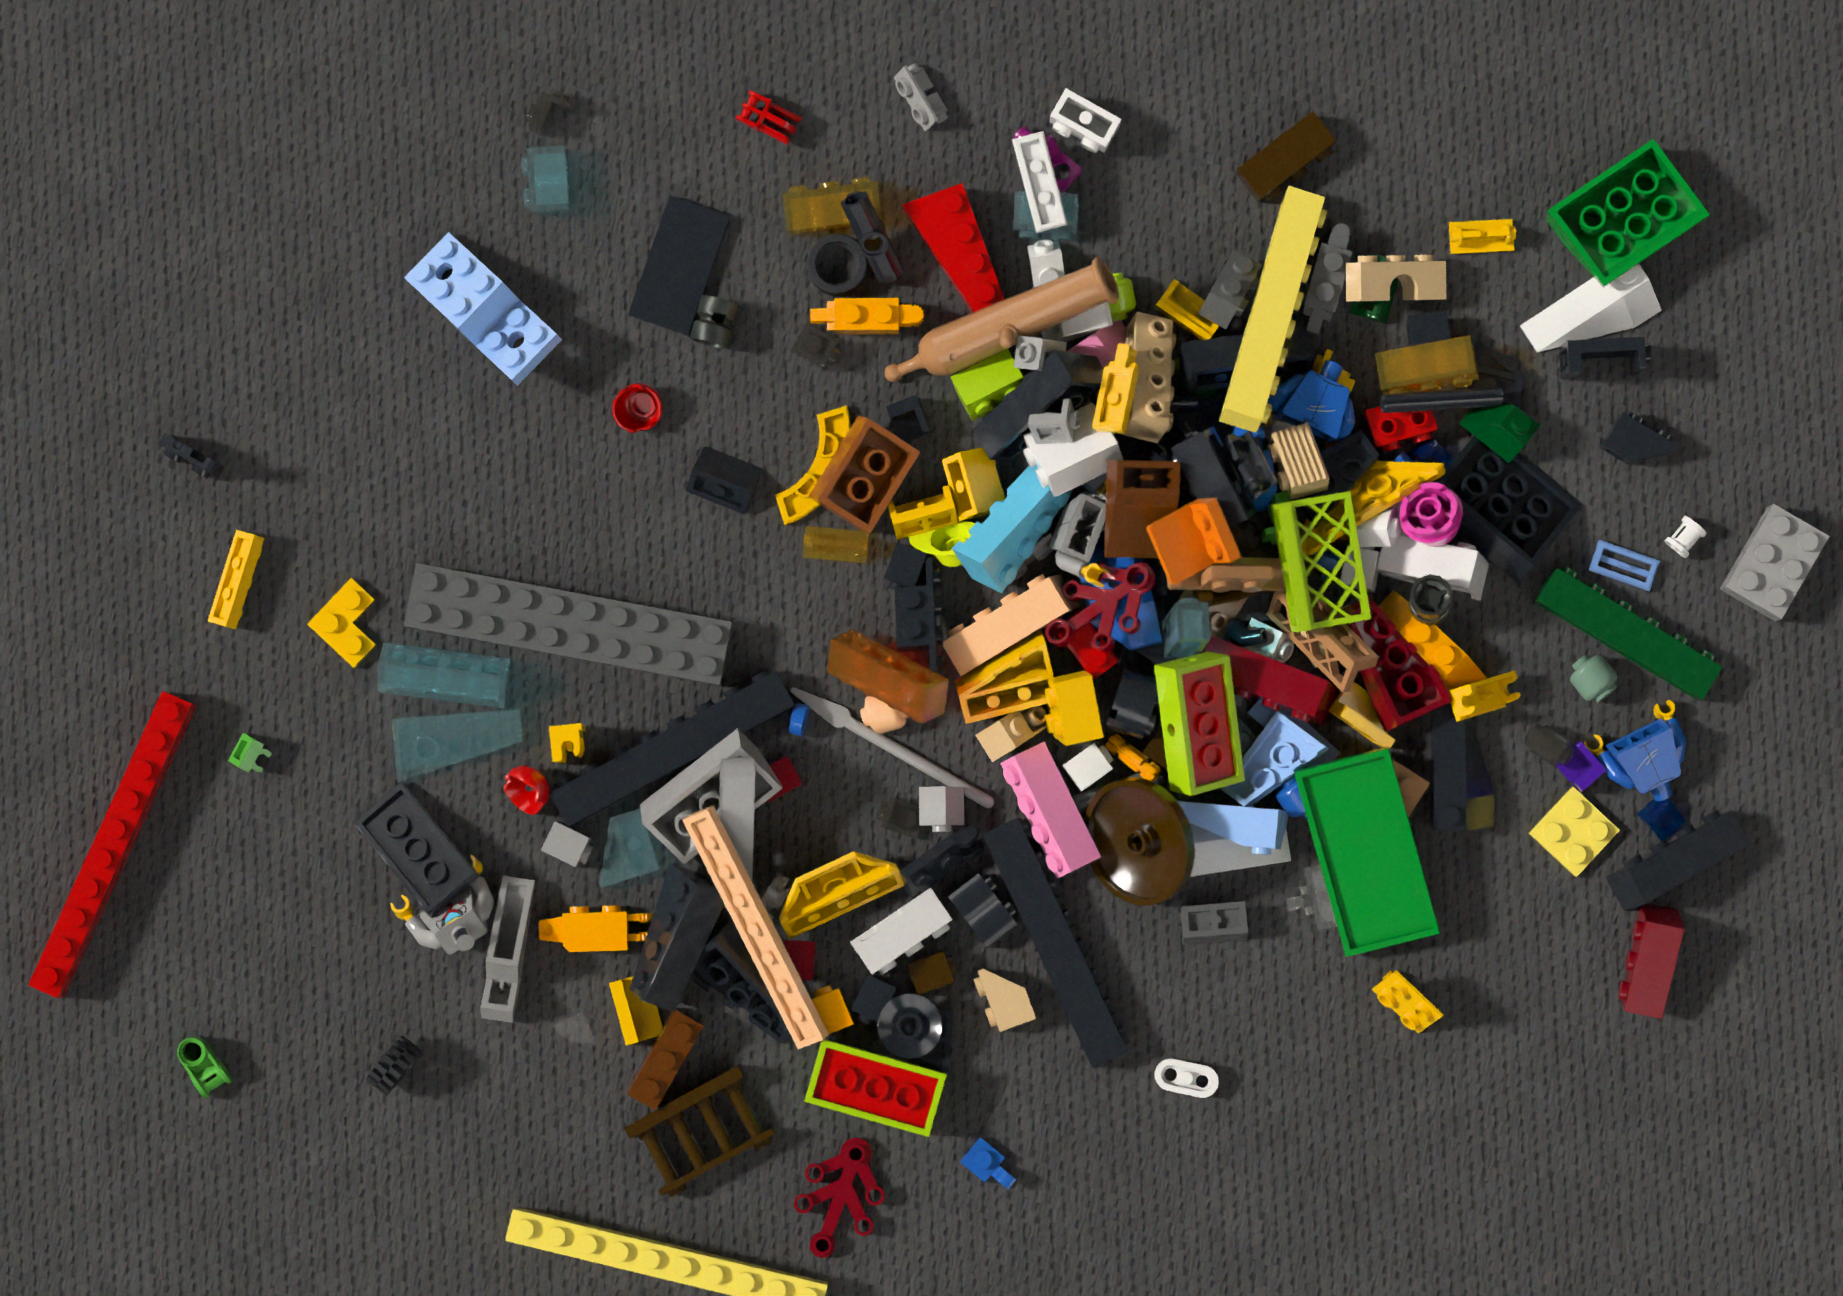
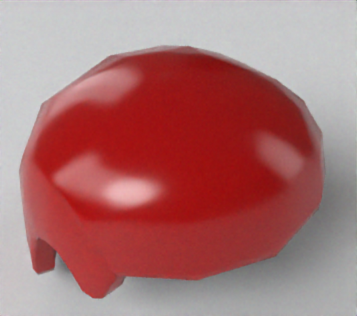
M645 383L628 385L619 392L613 401L612 415L617 425L630 433L651 429L657 424L663 414V400L656 389Z
M522 765L511 769L505 776V780L508 779V781L504 785L503 790L510 801L523 812L536 815L549 800V784L545 776L538 769ZM528 785L534 790L531 792L527 791L525 786Z

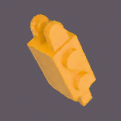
M834 298V301H827V308L810 309V323L827 324V331H835V334H899V327H911L912 325L915 327L922 324L921 322L924 321V310L919 305H899V298Z
M621 905L602 906V912L589 913V906L570 907V913H562V917L539 921V940L561 942L569 952L630 950L629 941H645L648 932L629 934V921L649 922L652 920L653 913L629 914V911L621 912Z

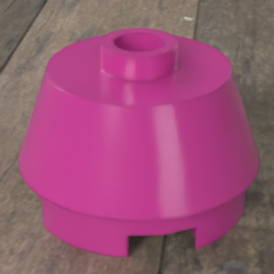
M1434 482L1419 485L1420 489L1414 491L1408 498L1406 496L1403 498L1400 506V525L1407 536L1419 543L1430 547L1445 545L1456 536L1463 516L1461 500L1455 492L1446 488L1443 484Z

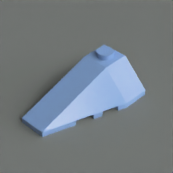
M1177 801L1190 823L1242 846L1252 847L1253 854L1271 855V849H1281L1289 817L1286 811Z

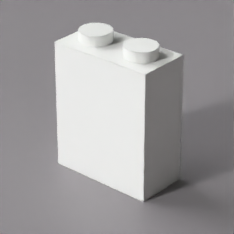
M1093 402L1078 409L1080 427L1078 430H1075L1073 443L1035 444L1031 432L1023 435L1027 448L1023 450L1025 458L1030 467L1037 466L1038 470L1035 473L1043 488L1048 486L1054 497L1107 473V460H1123L1118 443L1112 433L1097 432L1093 429L1092 424L1096 410Z

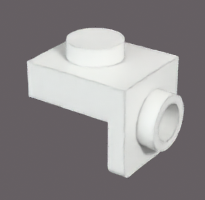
M1040 240L1034 245L1027 247L1033 287L1065 275L1062 252L1058 241Z

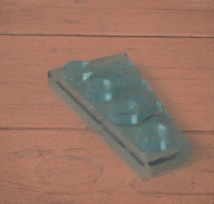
M521 708L392 718L397 783L523 741Z

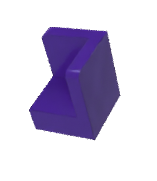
M1581 741L1576 742L1554 762V765L1579 792L1584 791L1606 771L1605 767Z

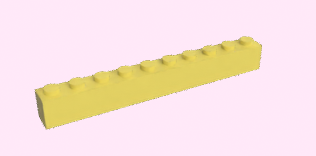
M515 1207L512 1210L505 1239L508 1242L731 1296H825L828 1282L519 1207Z

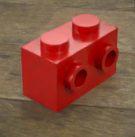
M1380 406L1363 412L1371 443L1375 449L1381 448L1383 453L1401 448L1400 442L1412 439L1413 444L1432 439L1430 433L1438 429L1432 410L1383 413Z

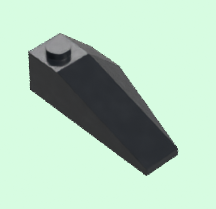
M731 917L713 928L690 978L706 992H708L710 987H713L727 998L723 1004L732 1009L735 1005L749 1012V1021L782 1044L791 1039L792 1036Z

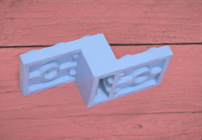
M449 232L404 277L517 386L562 340ZM453 269L450 277L442 280V275L447 270ZM524 337L522 345L518 348H513L515 341Z

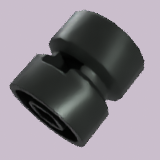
M701 295L697 310L700 320L694 321L690 339L708 346L730 350L734 335L731 325L737 324L741 305L718 297ZM712 315L722 318L721 324L711 321Z
M1431 574L1422 576L1414 583L1411 589L1409 607L1411 614L1417 621L1427 625H1434L1446 619L1450 612L1453 596L1449 583L1444 578Z

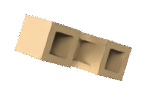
M1405 255L1386 256V262H1377V256H1358V262L1346 263V301H1390V286L1395 278L1402 285L1403 300L1446 299V261H1434V255H1414V261L1405 262Z

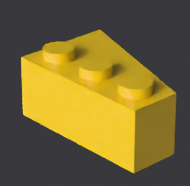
M1041 629L955 680L966 724L1047 704L1045 689L1049 688L1048 679L1054 676Z

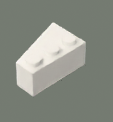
M1401 530L1400 537H1396L1391 547L1381 548L1376 569L1383 576L1410 583H1415L1422 576L1438 575L1449 583L1452 590L1470 593L1471 599L1480 601L1489 563L1479 551H1476V546L1458 542L1457 547L1446 544L1430 547L1411 539Z

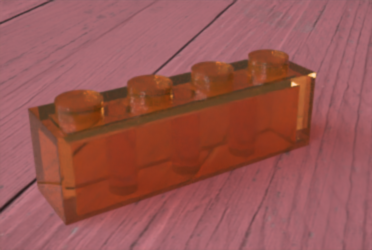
M853 629L831 639L827 673L839 678L841 682L850 684L863 691L867 696L886 703L890 708L903 712L914 721L925 723L944 714L949 682L945 677Z

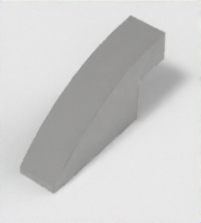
M503 876L486 958V983L481 1003V1018L513 1023L522 975L535 880Z

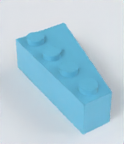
M1029 465L1007 489V498L1004 501L996 500L989 508L990 516L982 524L976 522L971 527L969 539L965 543L958 541L952 548L972 579L1000 593H1003L1007 585L1014 581L1018 569L1025 559L1031 556L1036 543L1043 533L1049 530L1052 520L1060 508L1066 505L1072 490H1069L1054 497L1048 486L1045 488L1041 486L1035 473L1038 470L1037 466L1030 467Z

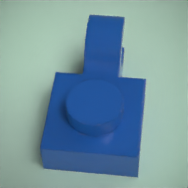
M981 1137L960 1161L983 1182H986L992 1176L1006 1189H1009L1017 1180L1000 1166L1005 1157Z

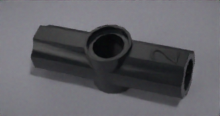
M855 191L848 194L841 201V206L859 241L860 250L866 255L878 282L889 284L898 280L904 273V268L886 233L885 224L879 219L867 192ZM872 235L879 236L876 239H867V237Z

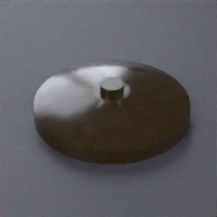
M1137 777L1123 778L1101 788L1094 795L1086 810L1084 823L1101 856L1090 862L1103 885L1120 899L1141 906L1161 903L1179 893L1186 885L1192 873L1195 845L1188 818L1176 799L1160 785Z

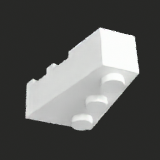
M929 888L850 943L871 974L879 971L883 975L897 965L894 960L904 952L909 957L924 946L921 943L923 939L929 935L936 939L951 929L947 923L952 918L933 890Z

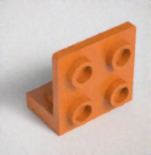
M1216 498L1196 499L1147 526L1148 534L1171 585L1182 582L1214 563H1231L1241 557Z

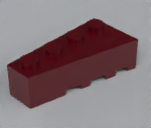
M1212 635L1210 636L1204 652L1229 655L1234 695L1246 700H1250V697L1262 700L1261 705L1279 712L1281 708L1291 712V717L1305 723L1311 721L1324 727L1329 715V709L1333 705L1338 693L1337 689L1328 680Z

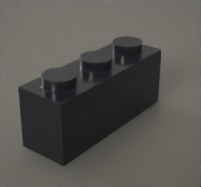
M1214 426L1171 448L1173 461L1180 462V471H1183L1188 481L1187 487L1190 495L1195 500L1216 498L1229 528L1249 519L1257 513Z

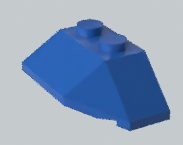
M1103 532L1099 535L1088 565L1101 562L1107 567L1126 570L1132 564L1144 562L1142 558L1104 557L1105 533ZM1144 575L1138 577L1137 584H1141L1144 581ZM1079 577L1081 585L1112 590L1122 583L1107 580L1105 583H1102L1105 585L1104 587H1098L1086 581L1084 577ZM1151 590L1142 596L1137 616L1141 621V627L1135 634H1128L1119 627V619L1126 611L1128 596L1119 601L1111 633L1115 640L1130 650L1162 643ZM1085 599L1087 607L1095 602ZM1102 614L1091 621V624L1098 629ZM1129 619L1126 622V628L1133 626V619Z

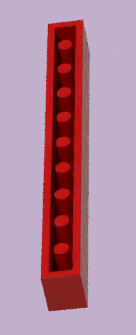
M161 692L28 986L55 998H64L197 707L196 704L169 692Z

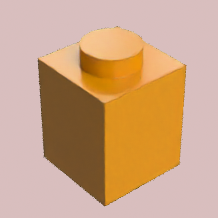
M828 985L813 992L815 998L811 1000L828 1034L854 1024L839 988L833 990L831 985Z

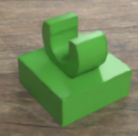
M242 733L228 761L247 772H250L251 769L256 772H262L264 769L257 765L255 761L260 754L270 757L271 752L264 748V744L257 739Z

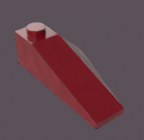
M1368 597L1371 619L1346 624L1379 657L1375 667L1360 671L1371 704L1386 733L1452 702V699L1439 672L1432 664L1429 665L1418 654V649L1413 643L1407 642L1396 630V625ZM1360 601L1342 609L1350 616L1362 614Z

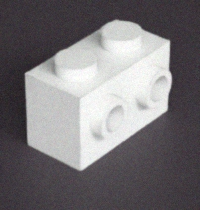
M1066 88L1052 111L1049 122L1053 124L1052 129L1060 135L1068 138L1071 134L1080 139V145L1093 153H1097L1098 150L1105 153L1120 127L1122 119Z

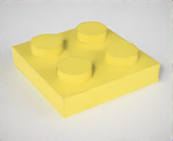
M1572 786L1528 834L1573 876L1577 877L1620 830Z

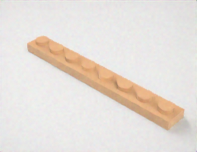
M714 806L688 815L683 819V822L797 1048L800 1049L824 1040L829 1034Z

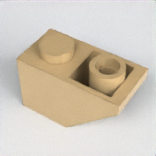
M1041 705L1012 712L975 736L991 761L994 762L1046 728L1045 715L1047 714Z
M985 969L978 970L979 977L974 979L979 996L983 997L986 995L990 1004V1008L985 1009L991 1028L998 1026L1001 1032L1036 1019L1024 987Z

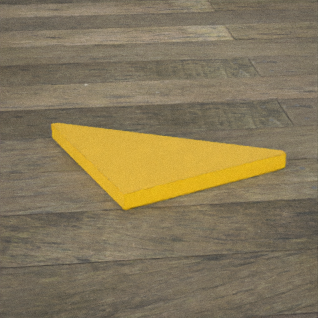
M1377 461L1350 490L1356 527L1403 500L1405 496L1408 497L1414 491L1420 489L1419 485L1433 482L1443 476L1446 471L1444 463ZM1343 499L1328 514L1337 522L1345 513ZM1308 518L1306 519L1305 527H1308L1311 523ZM1324 519L1316 529L1313 528L1311 531L1326 541L1335 526ZM1345 521L1342 526L1347 528V522ZM1339 530L1331 542L1345 535V533ZM1308 535L1302 543V551L1306 556H1310L1318 551L1322 544Z

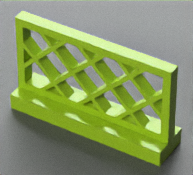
M1347 491L1271 504L1291 631L1304 632L1371 619L1351 492ZM1343 499L1345 513L1337 522L1327 515L1325 510L1332 501ZM1324 502L1320 509L1314 505ZM1307 505L1317 513L1308 527L1297 521L1295 507ZM1321 516L1335 526L1326 541L1311 531ZM1345 521L1347 522V528L1342 526ZM1299 528H1300L1302 531H1304V533L1302 534L1301 537H1300V533H1299ZM1339 530L1348 535L1350 545L1344 554L1330 545ZM1308 535L1322 544L1313 559H1310L1302 551V543ZM1326 548L1340 558L1331 573L1317 564ZM1351 552L1353 561L1348 558ZM1304 560L1309 563V565H1308V567H1307L1306 569H1305ZM1344 562L1348 563L1355 570V578L1349 586L1335 577ZM1313 567L1327 576L1318 592L1310 587L1307 582V576ZM1331 581H1334L1346 590L1336 605L1322 595ZM1356 584H1357L1358 593L1353 590L1354 587L1356 586ZM1309 592L1314 595L1312 600H1310ZM1349 594L1359 599L1362 614L1350 616L1340 609ZM1320 599L1330 606L1332 611L1326 620L1314 622L1312 608ZM1337 612L1343 616L1333 619Z

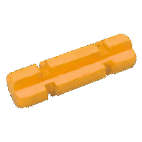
M1118 734L1108 739L1105 747L1114 756L1118 754L1117 758L1134 772H1141L1140 776L1143 779L1152 782L1157 780L1161 773V768L1154 762L1149 763V758L1130 743L1126 745L1127 741Z

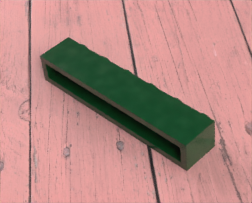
M1563 566L1562 570L1559 568L1552 570L1535 598L1534 603L1695 700L1700 701L1704 699L1722 669V666L1716 663L1718 659L1716 656L1704 649L1697 652L1688 646L1690 644L1688 639L1675 632L1671 636L1662 631L1663 625L1649 616L1642 619L1633 613L1635 608L1620 599L1616 603L1607 598L1606 594L1608 592L1594 583L1587 586L1578 580L1580 575L1565 566Z

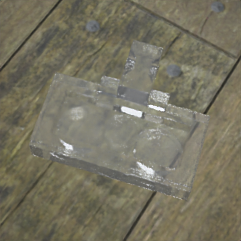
M1320 865L1303 868L1307 886L1300 887L1301 895L1285 898L1287 910L1292 911L1304 908L1306 915L1313 914L1317 931L1337 927Z
M780 873L776 875L761 899L771 920L774 916L769 913L772 912L773 908L777 910L779 907L782 908L790 892L789 889L784 888L789 879Z

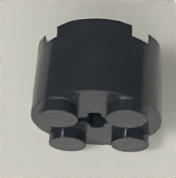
M1125 667L1121 676V683L1117 687L1105 728L1140 740L1143 737L1148 739L1158 715L1152 712L1153 708H1159L1156 677Z

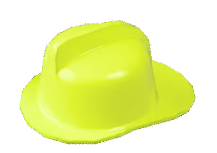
M958 520V524L910 536L909 542L914 549L934 554L942 565L957 567L962 565L952 548L958 541L965 543L971 536L969 530L975 523Z

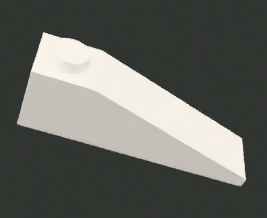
M1638 264L1604 288L1593 277L1520 325V327L1538 353L1560 347L1567 340L1597 338L1635 328L1660 312L1661 307L1649 278Z
M1190 823L1195 845L1194 866L1190 877L1291 861L1286 830L1281 849H1271V855L1253 854L1252 847L1242 846Z

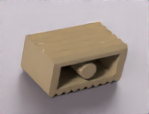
M1309 423L1274 431L1271 435V443L1267 445V451L1269 450L1272 464L1277 463L1279 468L1277 479L1280 489L1282 491L1287 490L1290 500L1326 491L1328 489L1329 476Z

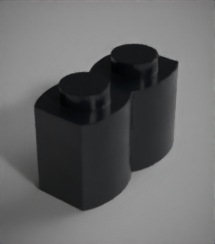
M977 873L948 895V898L986 948H988L1018 925L1014 920L1018 914L1007 900L1003 903L999 901L994 894L999 889L988 874L982 878Z

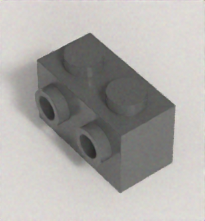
M1233 250L1198 314L1227 329L1234 314L1241 317L1249 302L1248 299L1244 298L1246 293L1252 296L1260 280L1256 275L1262 264Z

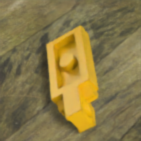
M1118 344L1115 361H1110L1108 366H1104L1092 424L1093 429L1097 432L1123 434L1127 432L1139 374V364L1136 363L1137 350L1131 347V345Z

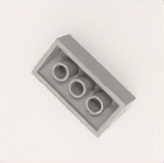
M738 728L640 804L642 824L683 864L699 853L683 819L688 815L714 806L719 816L721 758L754 757V810L782 789L781 783L760 750Z

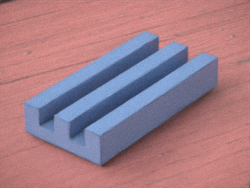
M1598 540L1588 571L1649 592L1660 561ZM1603 549L1651 565L1650 570L1647 571L1602 555ZM1601 561L1647 577L1646 582L1598 566V563Z

